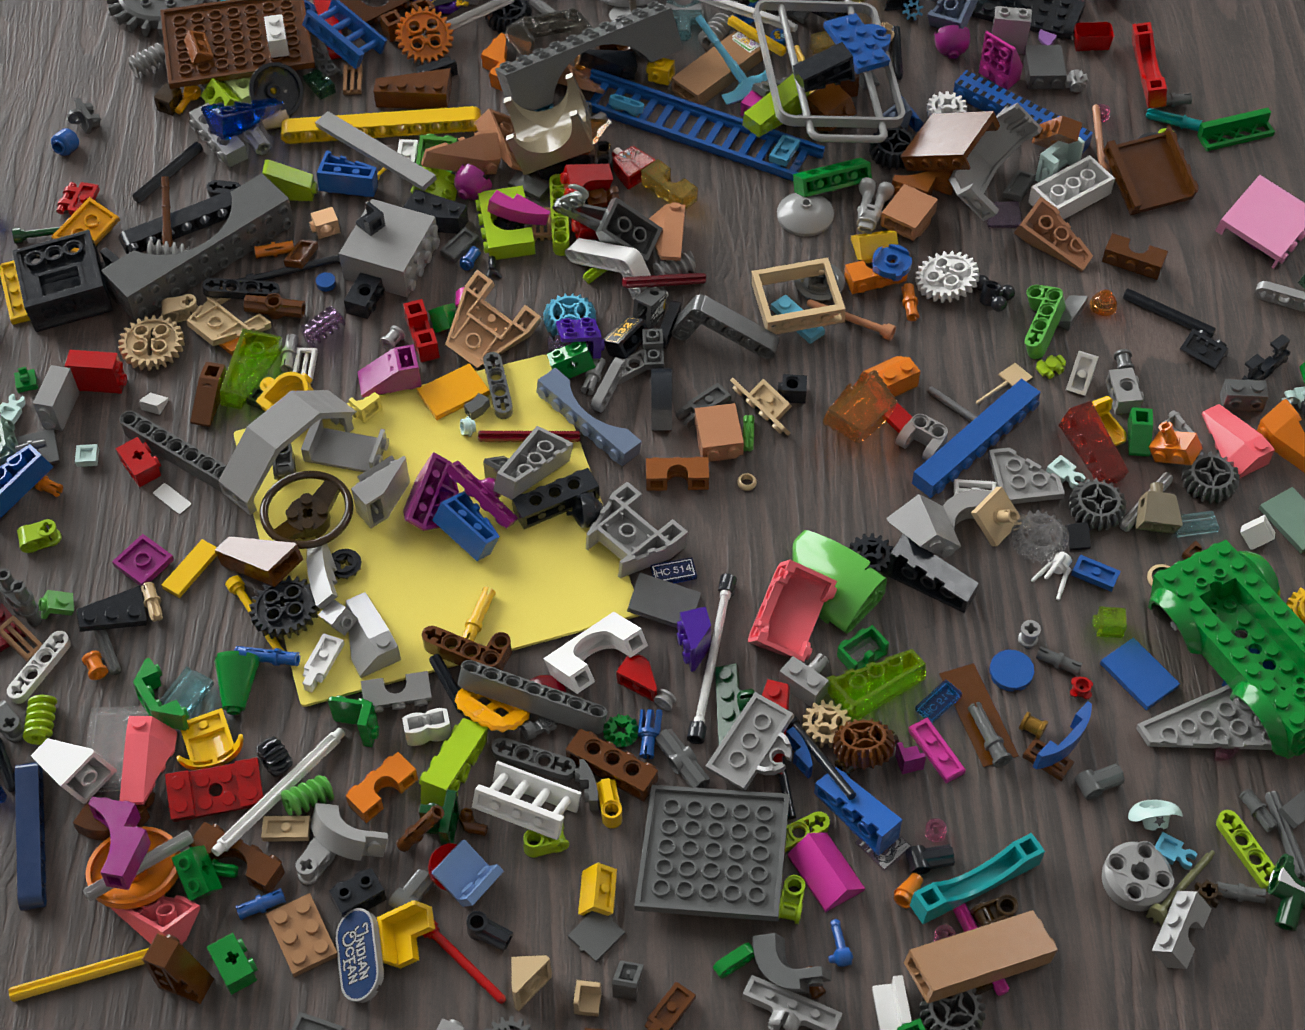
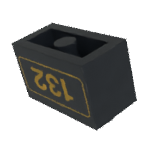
M627 316L604 338V345L610 356L627 359L643 343L642 329H648L644 319Z

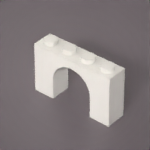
M612 612L543 659L550 675L578 694L595 682L588 664L583 662L588 656L597 651L612 648L621 651L631 658L646 648L648 644L640 627Z

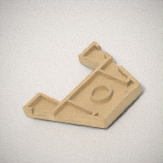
M207 297V301L203 306L200 305L187 319V326L212 346L226 343L240 336L245 337L271 329V322L260 313L244 323L221 306V304L230 300L228 298Z

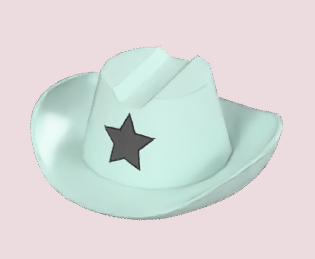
M1145 800L1136 803L1130 809L1128 819L1130 821L1142 820L1145 829L1156 830L1157 828H1168L1170 815L1183 816L1181 809L1174 803L1163 800Z

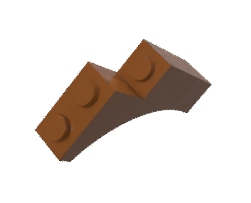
M954 170L925 171L913 175H895L892 180V185L895 188L894 194L896 195L902 186L906 184L928 195H931L936 190L952 196L954 188L949 178Z

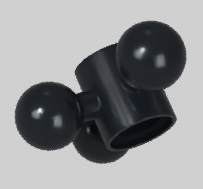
M980 275L979 282H976L977 287L975 288L982 291L979 301L983 305L991 306L997 312L1003 311L1007 306L1006 300H1011L1015 296V289L1012 285L1007 284L1001 287V284L989 280L985 275Z

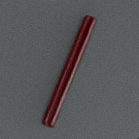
M705 273L624 277L622 279V286L624 288L704 284L706 283L707 276Z
M479 431L478 440L480 442H524L532 431ZM549 431L570 442L580 441L579 431Z

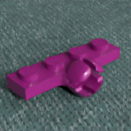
M458 460L447 467L445 471L449 473V477L454 482L459 483L467 495L474 497L480 503V507L483 510L490 512L500 526L507 529L519 519L500 501L499 497H501V494L494 491L496 479L488 477L479 480Z

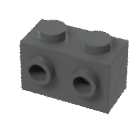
M1225 379L1220 392L1221 406L1233 411L1263 412L1269 397L1267 382L1264 380Z

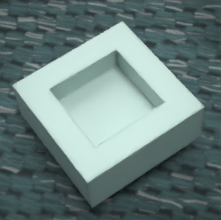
M77 445L76 466H98V445Z

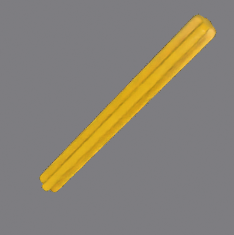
M149 948L9 988V997L12 1002L143 965L145 963L142 959Z

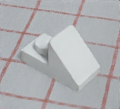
M1078 351L1066 390L1086 396L1093 378L1098 356Z

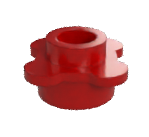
M1086 677L1072 678L1070 695L1072 697L1079 696L1084 699H1090L1092 697L1090 691L1093 687V682Z

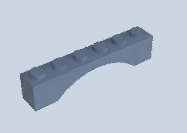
M554 368L538 379L536 389L538 396L548 402L555 411L562 414L570 424L576 426L584 436L591 439L599 449L605 451L613 461L624 466L640 453L642 441L628 429L611 426L595 419L578 404L570 388V380L558 369Z

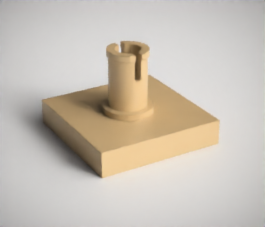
M996 487L971 512L991 546H998L1022 521L1021 516L1003 487Z

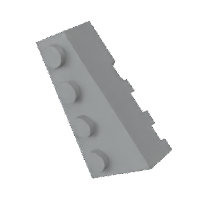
M536 426L497 472L494 491L513 500L569 462L573 443Z

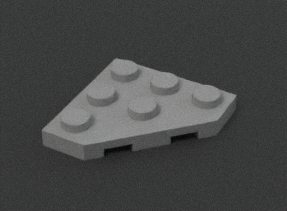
M1011 448L989 450L988 456L997 487H1003L1012 504L1064 498L1065 492L1060 476L1041 469V465L1028 458L1025 460L1018 456L1017 452Z

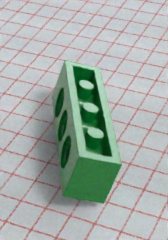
M859 157L793 174L794 191L805 198L860 184L863 178L872 179L871 162Z

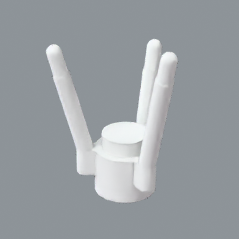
M1058 552L1054 559H1050L1047 565L1031 581L1035 582L1049 568L1050 570L1044 576L1045 579H1048L1053 572L1056 574L1063 573L1056 600L1059 601L1068 575L1072 571L1069 567L1072 563L1071 557L1067 553Z

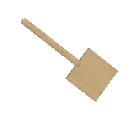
M1014 363L999 373V376L1005 382L977 400L976 404H980L1006 385L1010 384L1013 386L1021 378L1028 382L1032 379V376Z

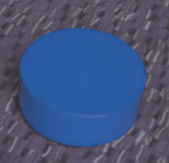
M328 272L319 274L316 278L317 288L323 292L333 290L336 286L335 276Z

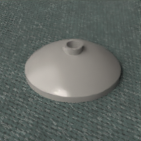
M793 193L780 202L777 209V219L779 224L789 233L805 237L815 236L823 233L831 226L834 219V210L831 203L819 194L804 198L797 193Z

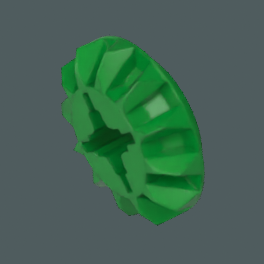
M618 713L617 716L610 717L605 723L603 734L606 741L612 742L617 747H627L637 740L639 726L636 719L630 718L628 714L624 716ZM617 726L621 728L626 727L625 733L621 731L617 733Z

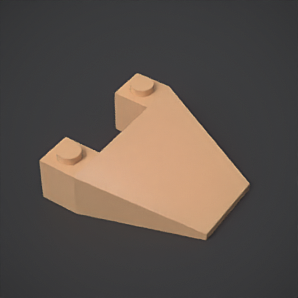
M476 270L464 287L445 343L447 347L476 368L484 365L483 358L487 353L496 352L499 355L530 337L542 322L541 316L526 305L523 306L512 321L487 303L485 299L495 285L491 279L479 270Z

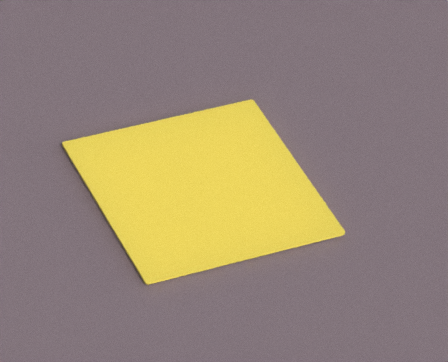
M547 354L503 364L512 401L513 414L507 419L498 418L494 412L491 394L486 396L489 398L490 407L483 415L474 419L476 431L470 437L462 435L460 431V420L467 417L464 407L436 420L417 394V388L379 395L383 409L365 423L359 418L352 416L354 429L350 433L378 438L380 430L385 429L389 445L388 449L383 452V460L391 455L395 460L405 456L410 483L390 516L373 528H370L357 514L353 499V515L349 525L337 538L327 544L331 554L340 549L356 551L361 557V570L357 571L356 576H350L348 580L346 578L338 580L336 577L338 583L334 587L338 597L334 600L346 607V600L366 592L396 641L401 660L360 678L351 660L349 632L344 636L327 624L320 616L312 618L314 624H307V631L300 629L299 636L292 633L289 639L287 635H284L287 652H299V655H301L300 664L298 666H291L302 707L328 701L330 696H348L362 692L361 681L383 678L385 685L406 680L405 674L428 671V673L435 672L429 660L433 655L424 649L422 631L424 628L433 625L462 637L466 628L465 623L467 619H470L483 587H489L488 594L491 588L496 592L482 622L483 627L477 633L474 642L487 646L491 637L498 632H504L509 635L513 651L583 632L612 612L625 619L639 616L627 612L634 589L629 575L622 578L618 577L621 559L601 542L586 550V535L590 528H581L574 517L567 516L566 512L527 529H523L518 520L506 529L495 521V517L490 512L483 510L480 507V503L474 497H470L474 504L477 503L479 505V512L483 518H488L500 536L491 554L479 561L471 557L442 529L422 531L405 521L403 510L415 479L433 452L452 463L458 460L477 479L483 480L485 478L483 466L485 458L498 456L510 458L523 442H480L478 440L479 431H533L536 426L547 431H576L573 424H570L562 414L555 411L548 402L541 399L536 393L538 379L552 370ZM485 369L476 371L489 389ZM493 375L491 379L499 380L501 379V376ZM498 390L495 392V395L502 396L505 394V392L502 390ZM501 403L502 411L506 410L504 403ZM322 419L324 428L345 432L342 424L336 425L331 419ZM309 428L291 442L295 456L296 472L321 471L331 474L347 486L353 498L351 488L360 482L357 476L364 472L304 462L301 448ZM246 429L234 432L236 446ZM580 441L572 442L573 448L569 462L521 494L533 491L539 486H545L556 479L569 476L578 470L589 468ZM273 465L255 495L254 503L257 511L253 513L259 539L271 541L274 540L265 532L260 521V506L266 492L277 481L284 478L274 479ZM303 479L290 483L278 491L273 497L268 510L269 521L272 527L275 529L287 520L286 510L293 501L305 493L313 495L324 481L319 479ZM457 483L459 493L463 492L464 488ZM341 492L329 512L331 517L330 528L324 535L331 532L344 515L345 501ZM501 495L499 497L500 501L513 512L512 500ZM315 536L305 537L306 540L317 539ZM299 549L304 560L288 575L291 576L292 580L299 576L300 581L306 579L308 584H310L306 562L307 549ZM348 559L344 564H341L342 569L345 566H349ZM325 633L344 640V646L323 682H318L312 693L304 690L302 684L305 679L303 677L304 666L322 634ZM443 659L447 668L458 666L457 664H454Z

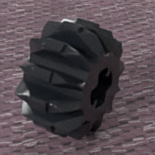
M276 737L267 738L256 747L260 762H262L264 768L275 777L281 775L292 766L289 751L286 750L285 746Z

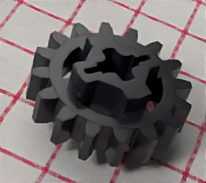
M871 533L870 537L863 534L862 539L855 537V542L850 543L849 549L856 553L859 551V555L870 561V565L865 570L871 567L878 573L880 571L887 573L891 552L894 548L889 546V540L882 541V535L875 538L874 533Z

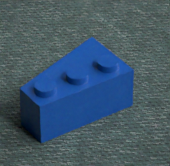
M326 150L317 170L319 191L374 197L378 188L376 167L359 161H355V163L348 161L342 155L340 158L333 156L330 151Z
M463 491L441 502L432 521L471 557L479 561L491 554L500 536L488 518H483L479 512V505L477 503L474 504L470 496Z

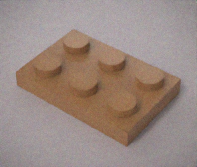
M310 893L266 913L293 977L338 957L334 944Z

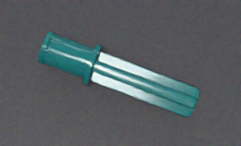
M1149 108L1146 113L1147 119L1197 132L1203 121L1186 117L1187 115L1181 116Z

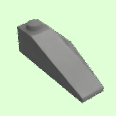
M366 592L346 600V608L358 618L348 632L351 660L360 678L400 661L398 645Z

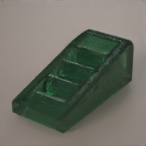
M318 69L302 76V79L320 100L336 93L335 84Z

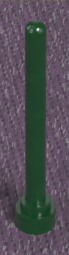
M60 227L28 231L21 228H13V240L17 244L23 243L27 238L50 236Z

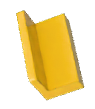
M596 863L583 870L578 908L579 915L583 916L591 911L606 916L613 914L617 869Z

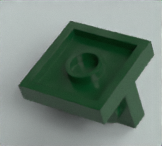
M447 790L444 807L440 806L444 810V817L426 832L438 834L441 846L449 843L454 844L460 815L457 792ZM420 804V818L423 817L431 809L432 806L438 804Z

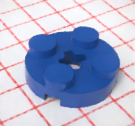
M889 244V247L885 248L881 246L873 254V272L884 278L899 281L909 273L912 258L909 256L908 250L900 245Z

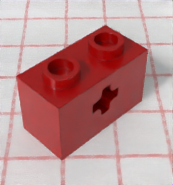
M138 437L115 448L121 463L139 488L161 476L159 470L161 464L158 458L150 455L151 450L146 442L142 443Z

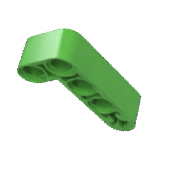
M1032 285L1027 289L1026 293L1030 308L1037 311L1025 337V345L1028 356L1032 359H1039L1046 353L1066 305L1060 288Z

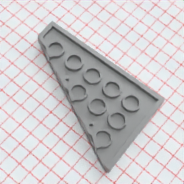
M1229 685L1137 724L1136 727L1148 747L1272 750L1271 741L1262 724L1256 725L1257 723L1253 720V717L1256 716L1253 711L1239 698L1235 697L1233 701L1230 699L1233 690Z

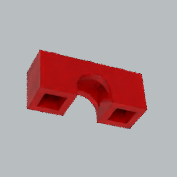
M419 299L404 303L405 319L420 362L440 358L438 342L433 328H430L423 300Z

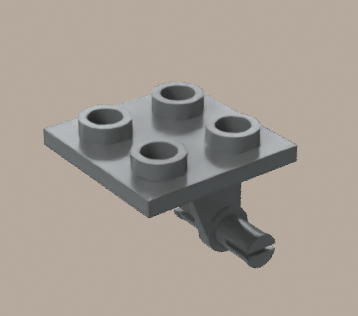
M53 428L16 437L18 445H15L16 452L31 444L50 464L60 462Z

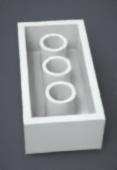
M1089 155L1033 185L1028 202L1034 206L1038 199L1042 197L1059 210L1060 216L1064 220L1110 195L1115 178Z

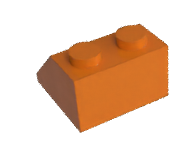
M896 356L863 371V375L879 396L884 399L889 395L893 398L917 387L920 370L910 357Z

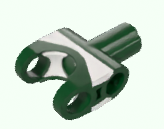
M1285 853L1279 858L1273 869L1268 884V893L1281 899L1274 924L1284 930L1296 931L1302 909L1305 910V882L1299 880L1295 874L1294 857Z

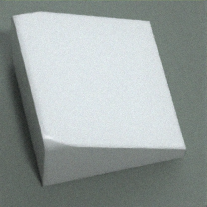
M149 393L139 403L142 410L160 415L169 398Z

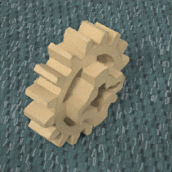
M821 700V705L819 706L814 702L812 709L807 708L806 715H803L802 728L809 737H812L814 743L820 742V747L822 748L825 743H828V746L832 748L835 731H838L839 723L842 726H845L846 722L851 723V717H847L848 710L841 711L842 704L839 703L837 706H833L832 700L829 704H825V701ZM815 717L816 721H814V724L812 725V720Z

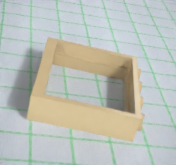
M828 258L752 271V287L765 329L775 334H782L845 322V306ZM825 274L835 305L771 316L762 285Z

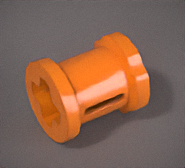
M96 650L90 651L82 657V662L87 666L88 676L91 680H99L108 673V668L102 663L100 652Z

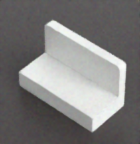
M903 975L893 976L891 984L873 986L872 992L879 1030H897L899 1026L912 1022Z

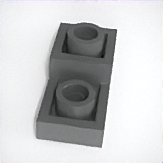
M642 329L644 370L664 368L662 329Z
M580 759V768H575V782H580V790H584L585 802H589L590 811H599L595 778L586 761Z

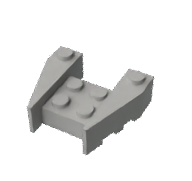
M628 482L611 494L608 503L603 507L598 519L592 524L586 535V550L601 542L621 559L619 562V578L673 558L686 547L688 531L673 519L660 530H656L636 512L641 509L642 493Z

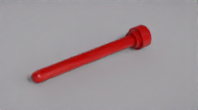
M434 920L435 929L422 936L436 941L498 1003H504L506 996L439 932L438 923Z

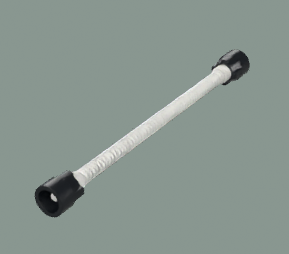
M722 574L720 576L718 586L720 602L697 714L694 721H690L686 738L687 741L693 744H703L706 736L707 726H705L704 719L728 600L731 596H734L737 578L732 574Z

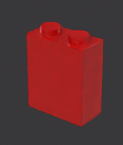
M69 350L64 366L71 369L79 391L122 393L123 387L127 385V374L124 373L123 363L120 361L117 353Z

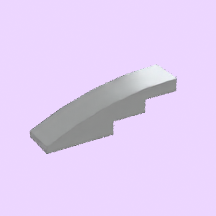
M328 544L307 549L306 558L311 591L316 606L321 609L338 597L334 587L338 583L334 574L337 568Z

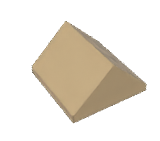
M548 956L511 957L512 994L517 1011L552 978L550 958Z

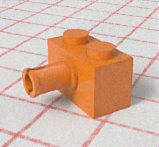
M1167 421L1159 425V432L1149 446L1155 462L1192 465L1203 449L1197 433L1174 431L1172 423Z

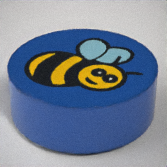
M775 29L770 33V38L782 45L786 44L783 29Z

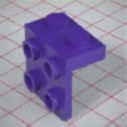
M584 317L578 320L565 318L556 321V328L562 342L587 341L593 359L601 358V351H604L605 345L595 319Z

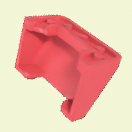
M792 560L781 562L768 587L750 631L748 642L788 658L794 656L801 662L808 660L812 653L811 643L808 642L824 602H827L829 599L832 600L836 594L837 588L835 585L837 581Z

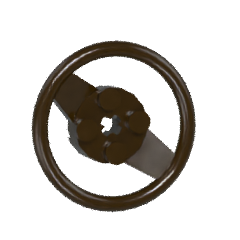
M321 471L296 472L280 479L266 492L260 506V521L265 532L274 541L296 543L299 549L316 548L333 541L349 525L353 515V498L347 486L331 474ZM303 479H319L324 481L313 495L305 493L293 501L286 510L287 520L275 529L272 527L269 521L268 510L273 497L278 491L290 483ZM341 492L345 501L344 515L339 524L331 532L324 535L330 528L331 517L329 512ZM314 536L317 538V539H313V540H306V539H305V537H309V538H310V537H314Z

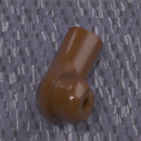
M463 808L460 811L459 821L464 831L486 836L488 825L476 823L472 815L473 811L470 808Z

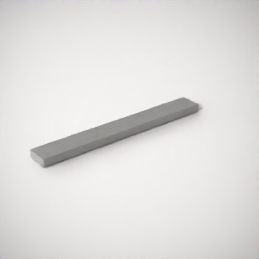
M328 111L315 122L316 127L423 191L436 180L435 174Z

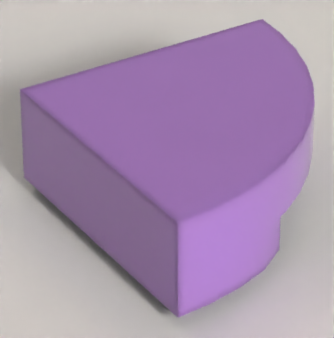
M1040 29L1038 40L1042 45H1053L1057 35Z

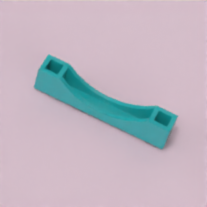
M1030 833L1012 842L996 856L975 869L950 880L933 882L915 891L910 907L921 923L925 924L1040 865L1045 850L1034 835Z

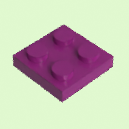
M142 534L112 561V564L135 583L144 586V583L151 582L172 563L174 558L172 554Z

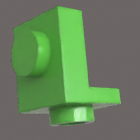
M47 590L44 597L40 598L38 603L41 618L47 619L50 613L71 616L74 612L73 593Z

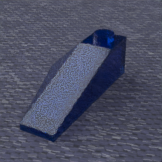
M275 98L252 100L251 104L237 101L232 106H224V103L202 106L201 111L212 133L222 140H229L284 108L285 103Z

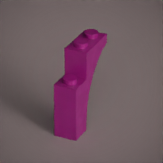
M92 797L88 805L93 817L109 829L111 836L108 857L100 873L106 887L129 890L151 845L150 839L145 829L136 827L141 817L135 803L111 800L106 797Z

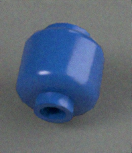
M67 128L61 129L51 138L52 149L62 156L70 155L79 147V138L74 131Z

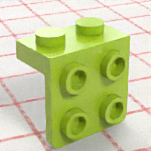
M423 167L436 175V180L424 192L455 201L457 194L454 185L455 175L443 169ZM413 185L410 192L413 193L415 189H421Z

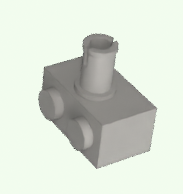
M818 653L808 666L792 656L779 671V682L789 684L790 693L811 707L814 702L818 705L828 691L829 680L819 673L829 664V660L826 656L821 659L823 656L821 653Z

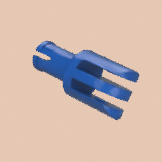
M640 709L638 736L642 739L640 757L643 759H647V755H649V759L654 758L655 738L661 732L663 710H656L655 717L653 709H648L647 714L644 709Z

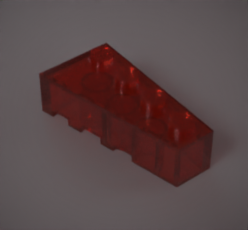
M1092 401L1069 408L1058 426L1078 453L1094 480L1097 478L1099 482H1102L1105 479L1107 484L1123 480L1129 471Z

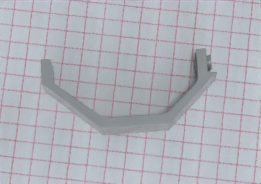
M1018 103L1010 107L1007 105L996 116L1000 124L997 131H986L967 157L971 169L954 170L949 178L956 194L983 221L997 215L999 211L984 195L996 170L1022 143L1040 134L1043 129Z
M329 390L290 391L247 426L219 479L222 493L251 516L257 511L254 503L255 495L278 454L320 419H331L336 425L342 424L345 432H351L354 429L352 415L357 411Z

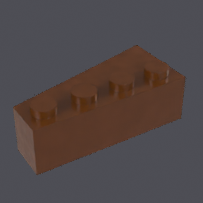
M448 68L376 78L373 90L376 107L448 108L452 89L451 70Z

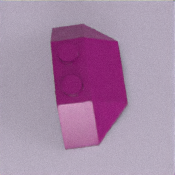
M435 452L431 454L416 477L403 510L405 521L422 531L440 528L432 521L440 503L459 493L457 483L445 471L452 462Z

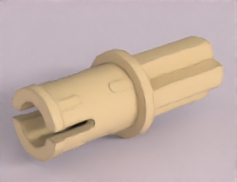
M146 582L144 586H141L145 599L143 602L144 606L148 608L152 621H160L163 618L160 607L161 598L157 596L155 584L153 582Z

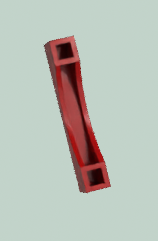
M1151 22L1132 24V44L1147 107L1158 108L1167 106V86L1165 78L1161 76L1158 67Z

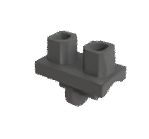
M80 98L75 99L76 108L69 110L67 120L71 124H80L85 133H91L92 127L100 126L101 117L99 114H94L92 103H83Z

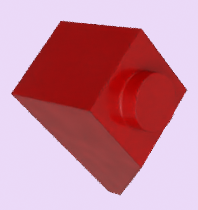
M639 654L631 658L627 656L616 672L617 683L654 702V698L657 696V686L649 661Z

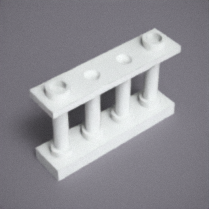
M497 761L493 776L494 783L490 788L479 784L475 788L472 804L474 809L557 840L561 835L564 820L563 813L566 809L577 813L582 792ZM502 786L515 790L511 796L498 792ZM523 794L536 798L532 804L520 800ZM544 802L557 806L553 812L541 808Z

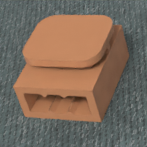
M904 184L883 210L880 226L914 241L930 225L931 218L936 213L938 199Z
M735 403L695 408L694 421L701 457H708L709 462L734 459L739 457V455H743L744 441Z

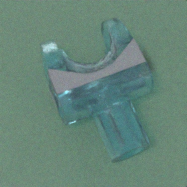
M667 0L666 6L672 8L681 41H687L692 36V25H699L695 18L701 14V2L692 0L690 4L680 5L675 0Z

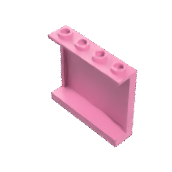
M1259 175L1221 219L1215 231L1222 235L1228 229L1275 259L1272 265L1274 269L1278 263H1284L1289 255L1287 254L1288 251L1293 252L1298 245L1296 241H1302L1305 237V203Z

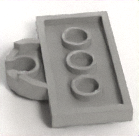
M755 692L707 763L706 768L743 791H746L757 773L776 775L784 771L786 766L782 762H774L773 758L776 754L781 753L786 756L787 760L791 761L792 759L791 744L783 733L794 718V714Z

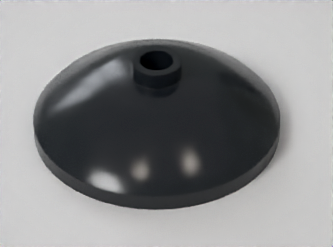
M271 62L260 66L251 76L249 96L255 108L262 114L270 116L280 109L281 111L286 109L289 116L298 109L302 102L303 84L299 75L290 66L279 62ZM271 88L275 89L274 95L270 92Z

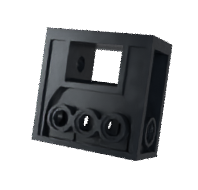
M89 230L12 250L24 308L35 332L113 311L109 292L101 272L103 268L100 255ZM73 248H79L77 252L70 253V250ZM34 259H40L38 263H31Z

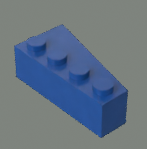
M835 767L856 793V797L849 800L828 773L815 783L814 794L879 856L899 839L902 819L849 778L845 772Z

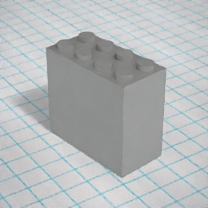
M372 199L370 203L384 214L385 227L372 236L357 225L354 227L339 252L343 277L345 280L355 282L360 272L382 278L383 287L386 292L408 297L410 292L415 289L418 278L423 275L426 264L430 263L434 250H437L439 247L440 239L438 238V226L436 225L435 216Z

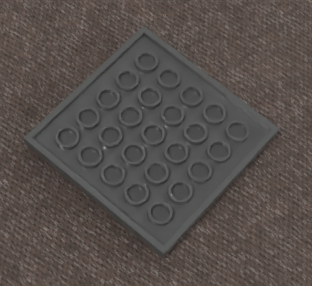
M652 785L634 905L635 911L778 922L790 794Z

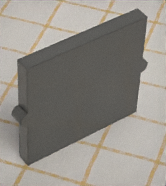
M592 911L568 935V938L580 948V952H585L597 963L625 934V931L613 922L612 917Z

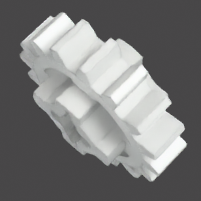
M946 91V94L939 92L938 96L933 94L932 99L929 98L927 104L928 117L931 114L967 112L966 100H962V96L956 97L955 92L952 95L948 91Z

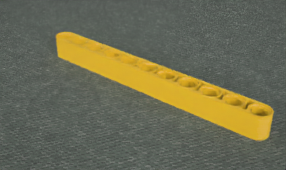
M469 106L335 116L372 138L477 131L475 121L481 117V110L478 107ZM320 117L290 118L283 120L281 123V140L288 144L338 141V139L316 127L315 122Z

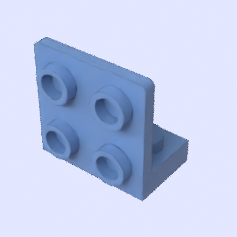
M461 840L432 871V875L465 907L474 905L504 870L498 864L489 866L466 840Z

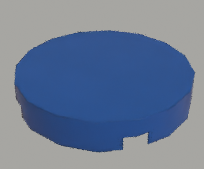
M1004 650L993 657L989 673L993 683L999 688L1006 691L1023 690L1032 681L1034 665L1024 653L1017 650Z

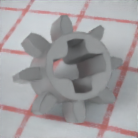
M1072 70L1066 76L1065 86L1070 88L1071 92H1080L1087 87L1088 77L1087 74H1083L1082 70Z

